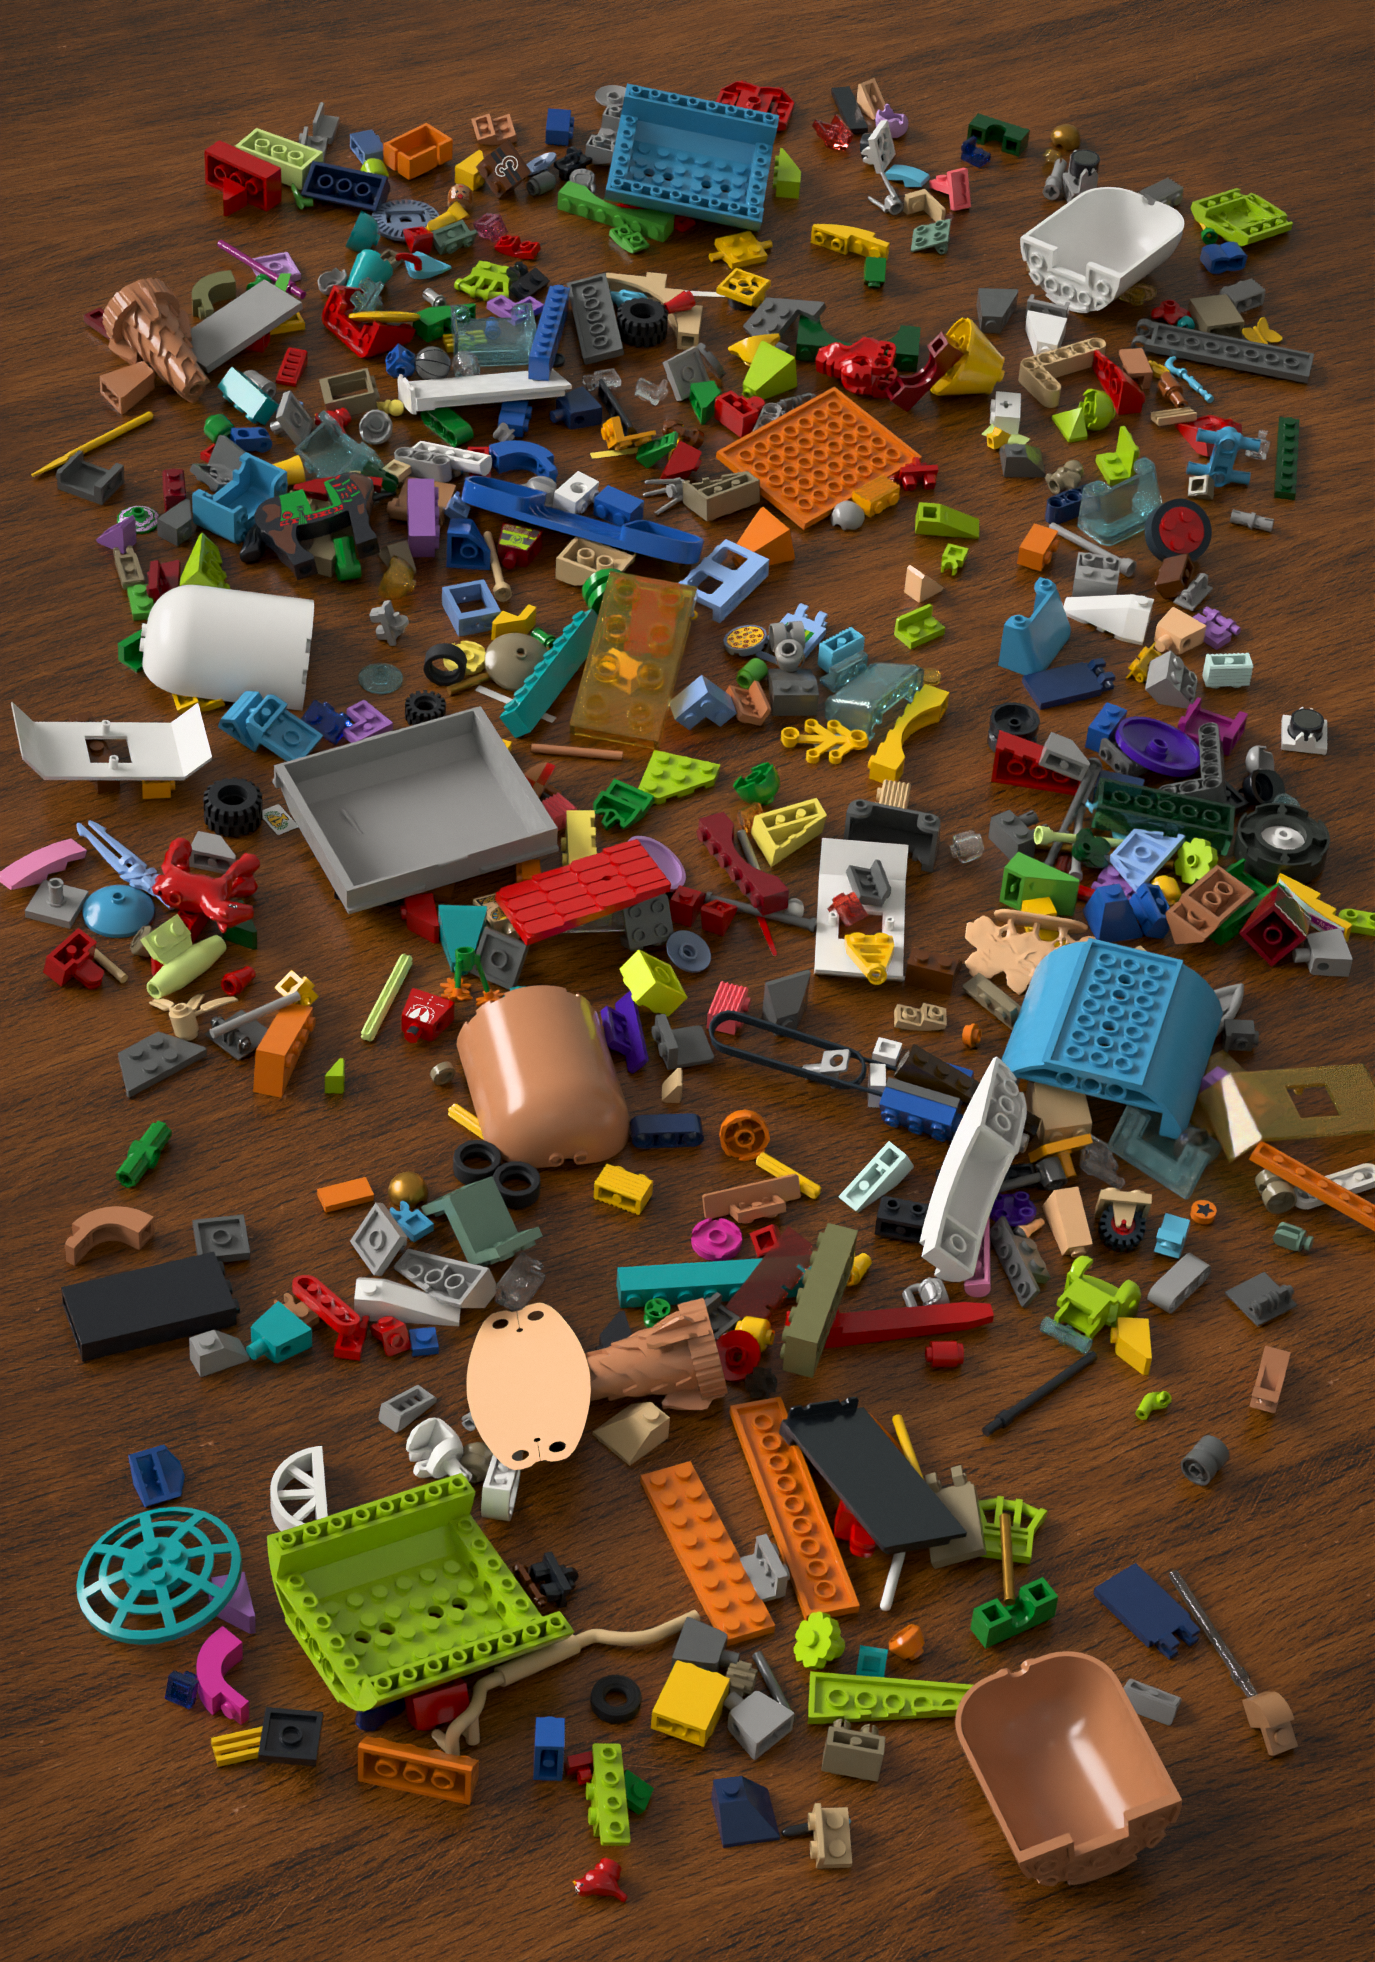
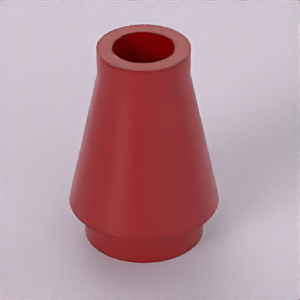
M683 291L670 301L664 303L668 314L692 310V307L696 305L694 296L690 291Z
M250 966L227 973L221 981V987L227 995H239L250 981L255 978L256 973Z

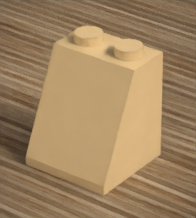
M1028 1081L1025 1097L1027 1111L1041 1118L1036 1134L1042 1146L1091 1133L1092 1119L1085 1094Z

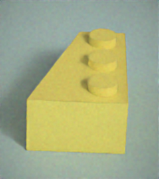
M814 798L755 815L751 835L770 867H773L821 834L827 814L818 799Z

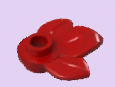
M1171 299L1161 302L1160 306L1154 308L1151 312L1152 318L1163 317L1170 325L1175 324L1179 318L1181 319L1184 316L1191 317L1188 310L1181 308L1176 301Z

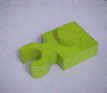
M948 543L942 555L941 572L944 573L945 569H952V575H956L957 568L963 567L969 548Z

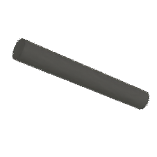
M755 1652L752 1657L773 1699L792 1711L763 1652Z

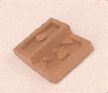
M490 114L471 119L478 144L501 145L508 140L511 143L518 141L510 114L492 120Z

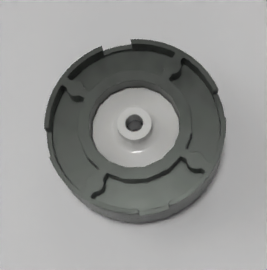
M1267 803L1256 806L1254 812L1248 815L1245 813L1240 818L1233 851L1237 862L1242 858L1246 860L1244 871L1267 885L1277 884L1280 873L1303 884L1316 878L1323 870L1329 848L1330 835L1326 825L1321 820H1318L1317 823L1308 816V810L1286 803Z

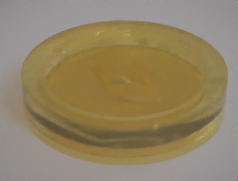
M924 668L919 673V680L923 684L937 685L941 681V673L934 668Z

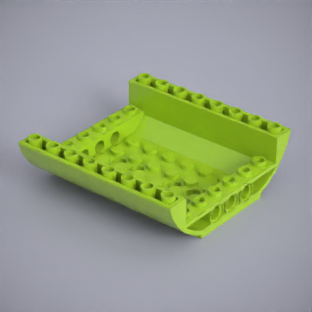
M463 1473L267 1536L271 1575L279 1603L285 1615V1622L338 1703L343 1702L346 1706L356 1711H367L564 1641L574 1633V1630L560 1611L542 1617L470 1515L475 1490ZM453 1605H461L465 1610L454 1608ZM437 1613L441 1616V1618L437 1619L434 1616H429V1614ZM380 1630H389L393 1634L387 1635L385 1633H381ZM364 1638L369 1643L364 1644L362 1642L356 1641L355 1639Z

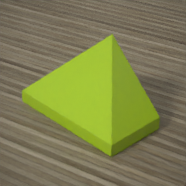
M1082 407L1052 415V420L1068 443L1087 439L1088 435Z

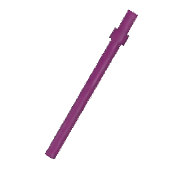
M218 241L217 246L257 272L266 274L276 283L279 275L225 241ZM289 280L286 292L289 294L293 293L300 299H304L306 292L298 288L296 283Z

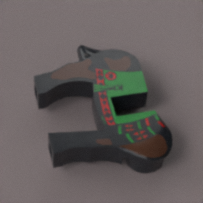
M346 472L325 481L324 486L331 506L312 512L303 489L265 500L256 509V523L246 534L244 545L239 553L241 561L248 563L260 559L264 553V547L267 545L277 554L279 560L291 569L296 579L300 580L318 574L313 554L301 547V541L322 537L348 526L353 528L360 559L381 553L377 536L372 531L370 515L374 507L372 496L374 484L372 479L360 473Z

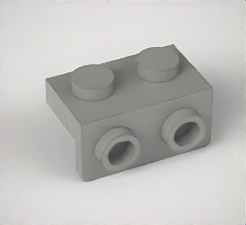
M767 1534L757 1536L754 1554L741 1557L740 1561L759 1598L766 1602L785 1596L790 1573L786 1564L782 1565L777 1546L770 1542Z

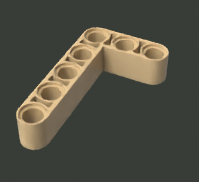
M1091 338L1025 358L1020 363L1018 381L1043 406L1048 408L1056 407L1059 404L1061 384L1055 378L1092 367L1094 350H1099L1105 355L1106 342L1101 338Z

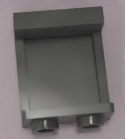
M78 450L57 470L58 490L103 505L125 482L124 465L115 463L108 470L85 462L83 451Z

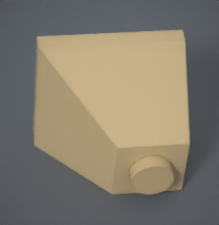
M652 1402L630 1404L595 1429L593 1436L630 1466L668 1439L670 1417Z

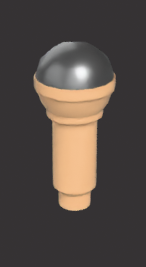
M1039 1218L1027 1225L1016 1226L1013 1234L1029 1238L1045 1222L1042 1218Z

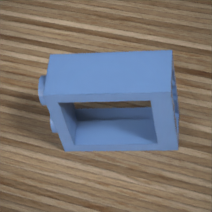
M484 579L442 587V606L458 637L492 630V622L501 613V610ZM482 599L486 609L461 613L457 604Z

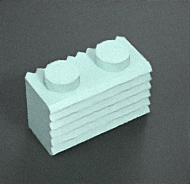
M1207 654L1202 674L1205 686L1215 689L1220 686H1232L1234 688L1249 686L1253 669L1250 654Z

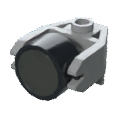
M1082 149L1074 150L1071 154L1068 173H1063V195L1067 203L1079 194L1097 188L1100 157L1097 153Z

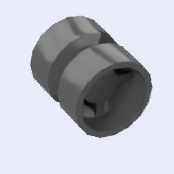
M1210 1435L1203 1436L1182 1459L1180 1464L1181 1470L1191 1482L1201 1486L1207 1485L1216 1475V1471H1219L1229 1460V1450L1220 1439Z

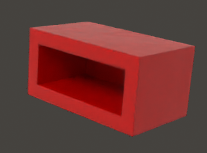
M461 1678L404 1697L408 1721L417 1730L422 1731L431 1730L436 1725L445 1722L452 1723L469 1706L467 1685Z

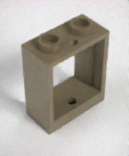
M368 368L319 379L327 411L345 408L350 415L378 409L376 401L380 400L374 375H369ZM363 389L368 390L366 393L336 400L332 399L333 396Z

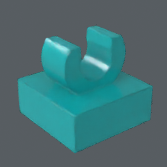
M860 1645L856 1675L884 1677L888 1649Z

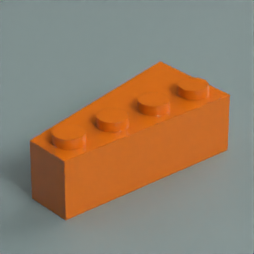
M292 1003L279 1010L256 1049L253 1092L282 1098L302 1049L308 1040V1035L314 1030L316 1018L312 1017L313 1007Z

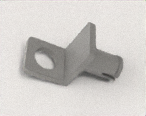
M848 1049L824 1051L822 1063L804 1064L803 1068L838 1079L839 1073L848 1070L851 1052ZM842 1056L843 1062L838 1066L833 1059Z

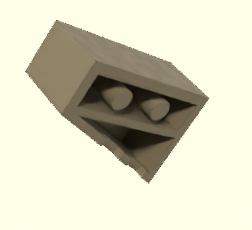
M748 471L722 475V479L711 481L709 477L702 478V482L690 484L689 480L683 481V504L706 521L715 520L720 516L731 514L734 511L760 502V480Z

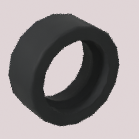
M436 644L426 652L423 668L425 676L432 683L439 686H450L461 682L465 677L467 658L465 653L453 644ZM437 659H450L458 665V668L453 671H443L436 668L432 662Z
M470 1140L460 1144L453 1156L455 1177L465 1185L493 1177L496 1169L501 1166L502 1157L499 1149L494 1144L484 1140ZM477 1157L490 1161L491 1165L485 1169H471L465 1166L463 1162Z
M511 1161L502 1164L493 1174V1179L507 1208L523 1209L531 1206L538 1200L541 1185L540 1174L530 1164L521 1161ZM511 1179H520L529 1183L531 1187L523 1191H512L503 1187L502 1184Z

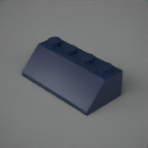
M312 161L301 196L377 212L382 204L386 203L391 188L387 176Z

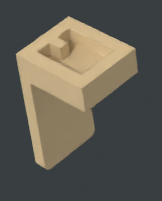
M925 189L905 194L903 211L907 215L924 210L935 222L944 220L946 215L945 208Z

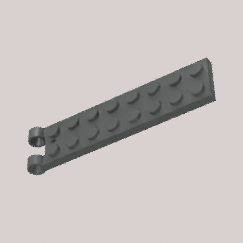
M1146 318L1138 321L1136 326L1138 336L1133 338L1131 349L1142 348L1144 353L1148 351L1159 355L1175 356L1179 359L1184 358L1199 363L1204 362L1219 367L1224 366L1234 368L1235 370L1254 372L1255 374H1264L1308 383L1314 357L1313 353L1152 322ZM1140 326H1146L1149 330H1142ZM1135 343H1141L1144 347H1138Z

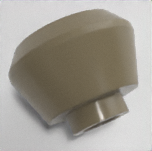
M143 926L137 932L130 945L132 954L143 957L150 956L140 940L154 931L151 926Z

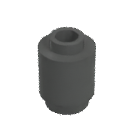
M548 171L531 177L526 182L527 191L532 196L542 195L555 188L556 179Z

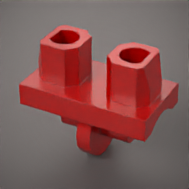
M913 457L912 463L905 464V467L900 468V475L897 478L898 484H903L905 491L915 490L918 482H923L926 490L934 489L939 470L938 464L927 465L926 462L920 463L918 457Z

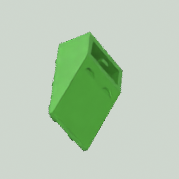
M1017 852L1004 867L999 902L1021 911L1024 900L1050 897L1057 915L1073 916L1080 880Z

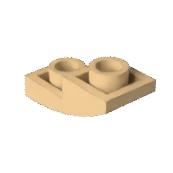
M923 1003L921 1009L897 1004L894 1010V1027L931 1031L945 1029L947 1026L946 1008Z

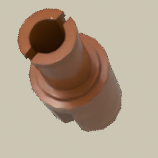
M1164 372L1156 388L1167 402L1174 404L1176 409L1187 407L1188 402L1182 396V387L1170 372Z

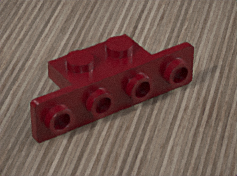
M159 560L150 562V571L147 572L149 585L146 586L148 597L152 598L154 603L169 590L180 586L181 563L179 560L160 564Z

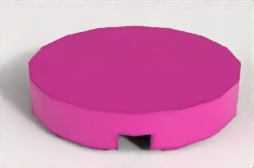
M712 1218L699 1222L693 1228L691 1244L693 1250L700 1257L710 1261H726L735 1257L741 1250L742 1233L733 1222L727 1219L719 1218V1221H712Z

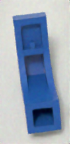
M516 440L489 445L492 466L498 474L509 470L523 469L531 471L537 476L549 477L556 483L558 470L554 465V455L546 448L535 443Z

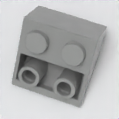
M1078 552L1072 597L1116 595L1121 558Z
M1170 650L1150 661L1145 690L1158 704L1187 709L1190 703H1194L1198 679L1195 673L1184 665L1182 659Z

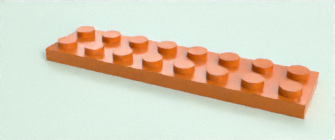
M691 1461L641 1475L640 1483L712 1626L726 1632L728 1635L727 1646L775 1632V1624L763 1600L759 1598L740 1561V1556Z

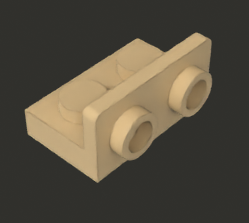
M815 1803L812 1813H808V1829L814 1831V1841H810L811 1859H816V1869L851 1867L852 1853L848 1807L821 1808V1803Z

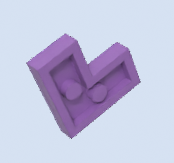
M501 294L487 302V309L514 327L542 313L544 304L531 296L514 303Z
M365 700L347 708V716L355 722V724L343 729V737L350 743L393 730V722Z

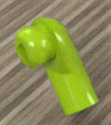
M1167 1391L1148 1393L1144 1396L1135 1414L1139 1419L1146 1420L1152 1410L1166 1408L1171 1403L1172 1397Z

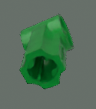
M353 536L333 539L337 559L335 571L338 581L361 578V566L359 560L356 559Z

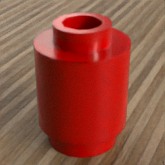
M930 1341L929 1347H925V1361L930 1362L931 1368L957 1367V1364H963L964 1362L963 1344L956 1341Z

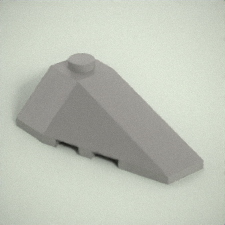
M407 1249L394 1265L397 1272L441 1303L460 1308H485L499 1290L489 1268L429 1253Z

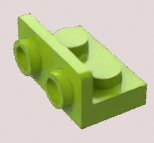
M927 604L898 617L895 623L894 635L909 649H912L944 635L945 627L932 616L933 606Z

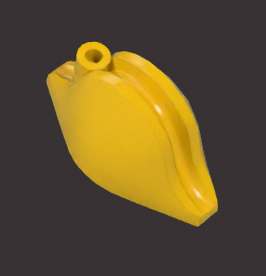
M779 333L752 336L728 347V350L731 354L740 357L745 365L750 367L762 340L775 347L781 337Z

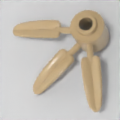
M205 994L193 996L187 1004L180 1003L175 1005L173 1002L163 998L154 999L149 1004L163 1011H170L169 1017L175 1035L180 1039L190 1041L198 1036L199 1026L196 1016L217 1007L238 1002V999L235 997L215 999L200 1006L201 1009L198 1011L196 1010Z

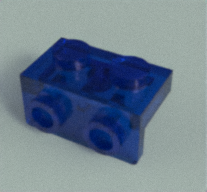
M314 700L301 717L302 721L320 732L324 739L334 745L343 736V729L353 725L351 717L342 711L340 714L336 713L335 708L325 701L322 704Z

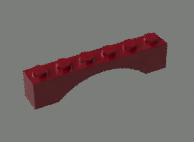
M724 812L700 818L699 828L696 831L698 840L703 842L708 848L710 855L717 859L720 867L724 868L729 874L730 879L733 882L735 881L740 887L742 894L749 898L752 906L757 908L763 916L787 909L789 889L779 877L756 869L737 853L733 845L734 823Z

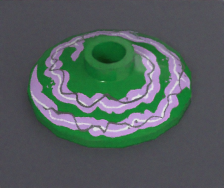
M146 506L127 507L117 516V523L133 515L136 520V534H145L157 528V518L160 517L157 511Z

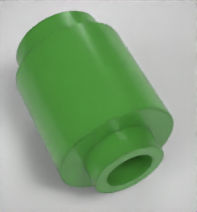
M758 658L751 659L738 671L737 683L742 688L749 689L754 681L760 682L768 674L766 663Z

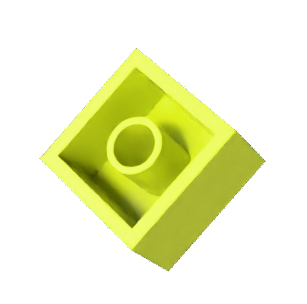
M638 950L620 968L624 977L623 982L630 989L633 1001L639 1006L644 1005L650 1008L656 1014H665L669 1017L687 999L671 965L641 950Z

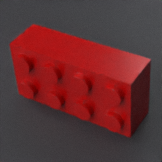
M220 140L204 150L205 184L223 192V177H227L247 188V203L266 212L282 202L280 167Z

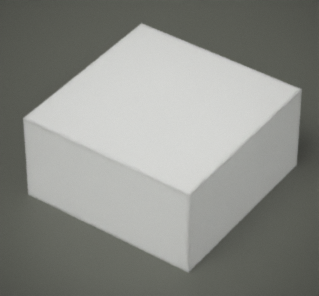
M870 1063L867 1088L884 1092L886 1086V1064ZM868 1093V1107L880 1108L881 1097Z

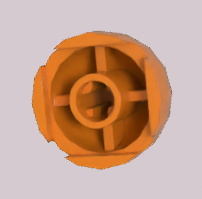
M745 1109L735 1111L725 1118L720 1128L719 1136L722 1149L730 1157H740L738 1159L740 1161L756 1159L762 1152H765V1148L770 1141L768 1125L762 1116L754 1111Z

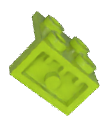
M1120 426L1116 452L1096 455L1095 462L1109 486L1133 484L1134 475L1137 473L1136 461L1140 455L1139 447L1135 445L1131 433L1127 431L1125 426Z

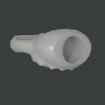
M577 169L571 172L569 177L571 182L586 186L588 189H591V193H596V177L592 171Z
M929 1277L923 1280L922 1283L909 1286L902 1293L907 1307L917 1306L912 1292L917 1291L924 1306L950 1303L947 1291L940 1278Z

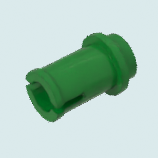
M537 627L531 633V636L540 641L545 647L552 648L554 646L553 642L556 640V637L548 635L541 628Z

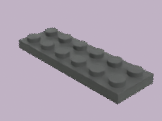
M606 273L567 283V287L570 288V301L585 365L625 355Z

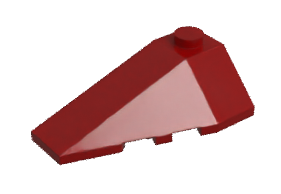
M1094 350L1092 369L1106 394L1111 397L1117 414L1141 412L1142 404L1145 403V394L1140 390L1138 384L1099 350Z

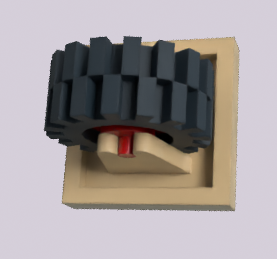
M1117 1188L1101 1189L1095 1207V1218H1101L1098 1233H1101L1100 1239L1101 1241L1105 1240L1104 1245L1106 1247L1112 1245L1111 1250L1116 1251V1248H1120V1252H1124L1125 1248L1131 1251L1134 1246L1137 1247L1140 1244L1146 1230L1145 1223L1152 1204V1194H1146L1140 1190L1123 1192Z

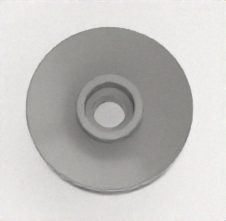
M618 85L603 86L596 91L595 99L603 106L611 105L621 108L623 107L626 88Z

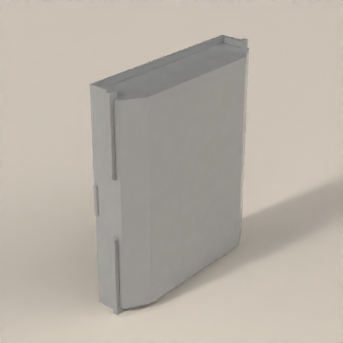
M481 706L274 765L273 784L276 788L281 787L292 817L348 914L559 851L557 846L558 828ZM342 808L346 809L363 834L360 835L350 825L341 812Z

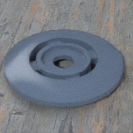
M409 199L383 203L377 212L373 211L372 217L378 223V233L391 240L406 242L403 229L420 226L425 228L429 221L440 216L432 206L421 201ZM410 219L411 222H401L400 220Z

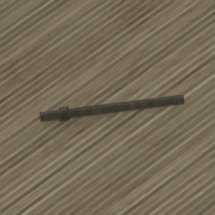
M1178 1570L1170 1572L1168 1575L1230 1670V1677L1235 1685L1241 1687L1247 1698L1258 1695L1249 1681L1250 1675L1244 1667H1240Z

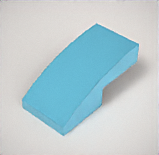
M894 164L885 173L888 180H903L905 187H922L930 179L928 173L906 165Z

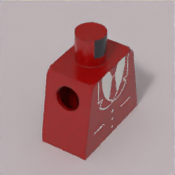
M412 988L401 1018V1030L405 1033L404 1038L410 1043H416L419 1038L434 1041L454 1021L455 1002Z

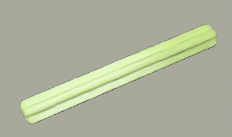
M402 954L399 957L361 1031V1038L369 1042L374 1040L412 965L413 958L410 955Z

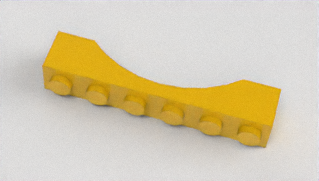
M924 684L920 692L916 691L913 702L907 704L904 715L898 717L894 729L889 730L885 742L880 743L876 755L870 757L868 762L870 779L881 783L886 779L893 782L899 781L904 770L905 755L902 750L904 742L917 730L940 721L947 711L950 692Z

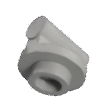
M501 423L493 433V437L500 442L512 441L515 438L513 435L515 430L513 428L510 430L506 423Z

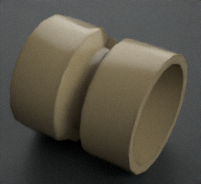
M1267 1169L1262 1170L1256 1176L1255 1184L1268 1212L1280 1214L1295 1206L1297 1196L1288 1181Z

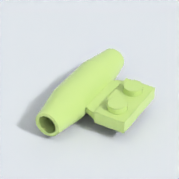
M176 914L140 940L153 960H157L164 965L147 983L148 993L153 998L160 999L185 987L207 971L226 951L224 940L220 936L214 935L192 945L191 933L179 915Z

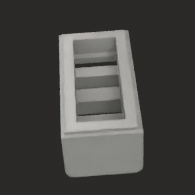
M416 1385L382 1403L378 1417L379 1421L397 1433L434 1405L437 1398L419 1385Z

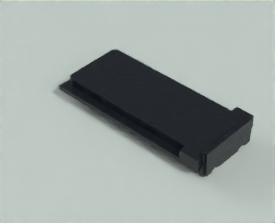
M849 1397L842 1402L839 1399L810 1403L802 1408V1405L792 1406L787 1419L782 1420L779 1434L789 1446H799L884 1553L890 1555L947 1545L952 1539L967 1536L966 1530L864 1407L857 1408L859 1402L857 1397Z

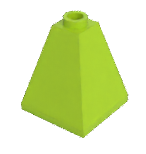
M762 340L743 382L742 394L746 399L757 396L765 400L797 387L795 357Z

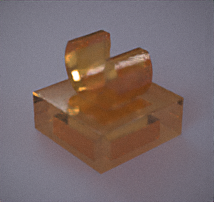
M754 802L737 810V822L741 824L742 830H745L746 833L751 832L755 815L763 813L761 804Z

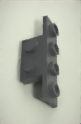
M1001 1216L990 1229V1240L1021 1307L1026 1308L1040 1293L1037 1282L1045 1284L1051 1277L1046 1268V1263L1039 1254L1036 1243L1030 1238L1015 1236L1006 1217Z

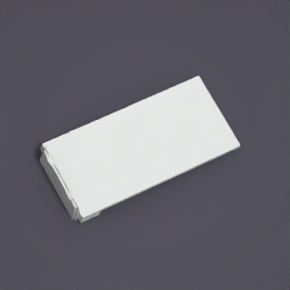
M554 369L551 371L549 381L528 379V371L408 381L406 378H403L402 374H399L398 400L404 404V407L411 414H416V410H435V408L560 397L565 396L566 389H572V385Z

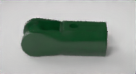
M369 460L360 473L369 477L383 478L382 488L387 492L392 493L397 489L399 479Z

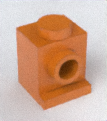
M531 859L517 863L516 883L532 879V875L541 873L540 859Z

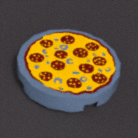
M744 625L729 631L723 641L725 650L729 654L739 653V656H749L760 652L764 648V644L768 643L766 630L762 627Z

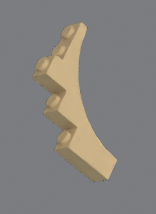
M647 272L646 277L606 273L610 291L619 292L625 289L643 293L647 296V299H653V301H658L662 305L685 291L666 288L667 274ZM695 305L692 307V310L668 314V323L673 328L677 338V349L687 350L698 345L703 306Z

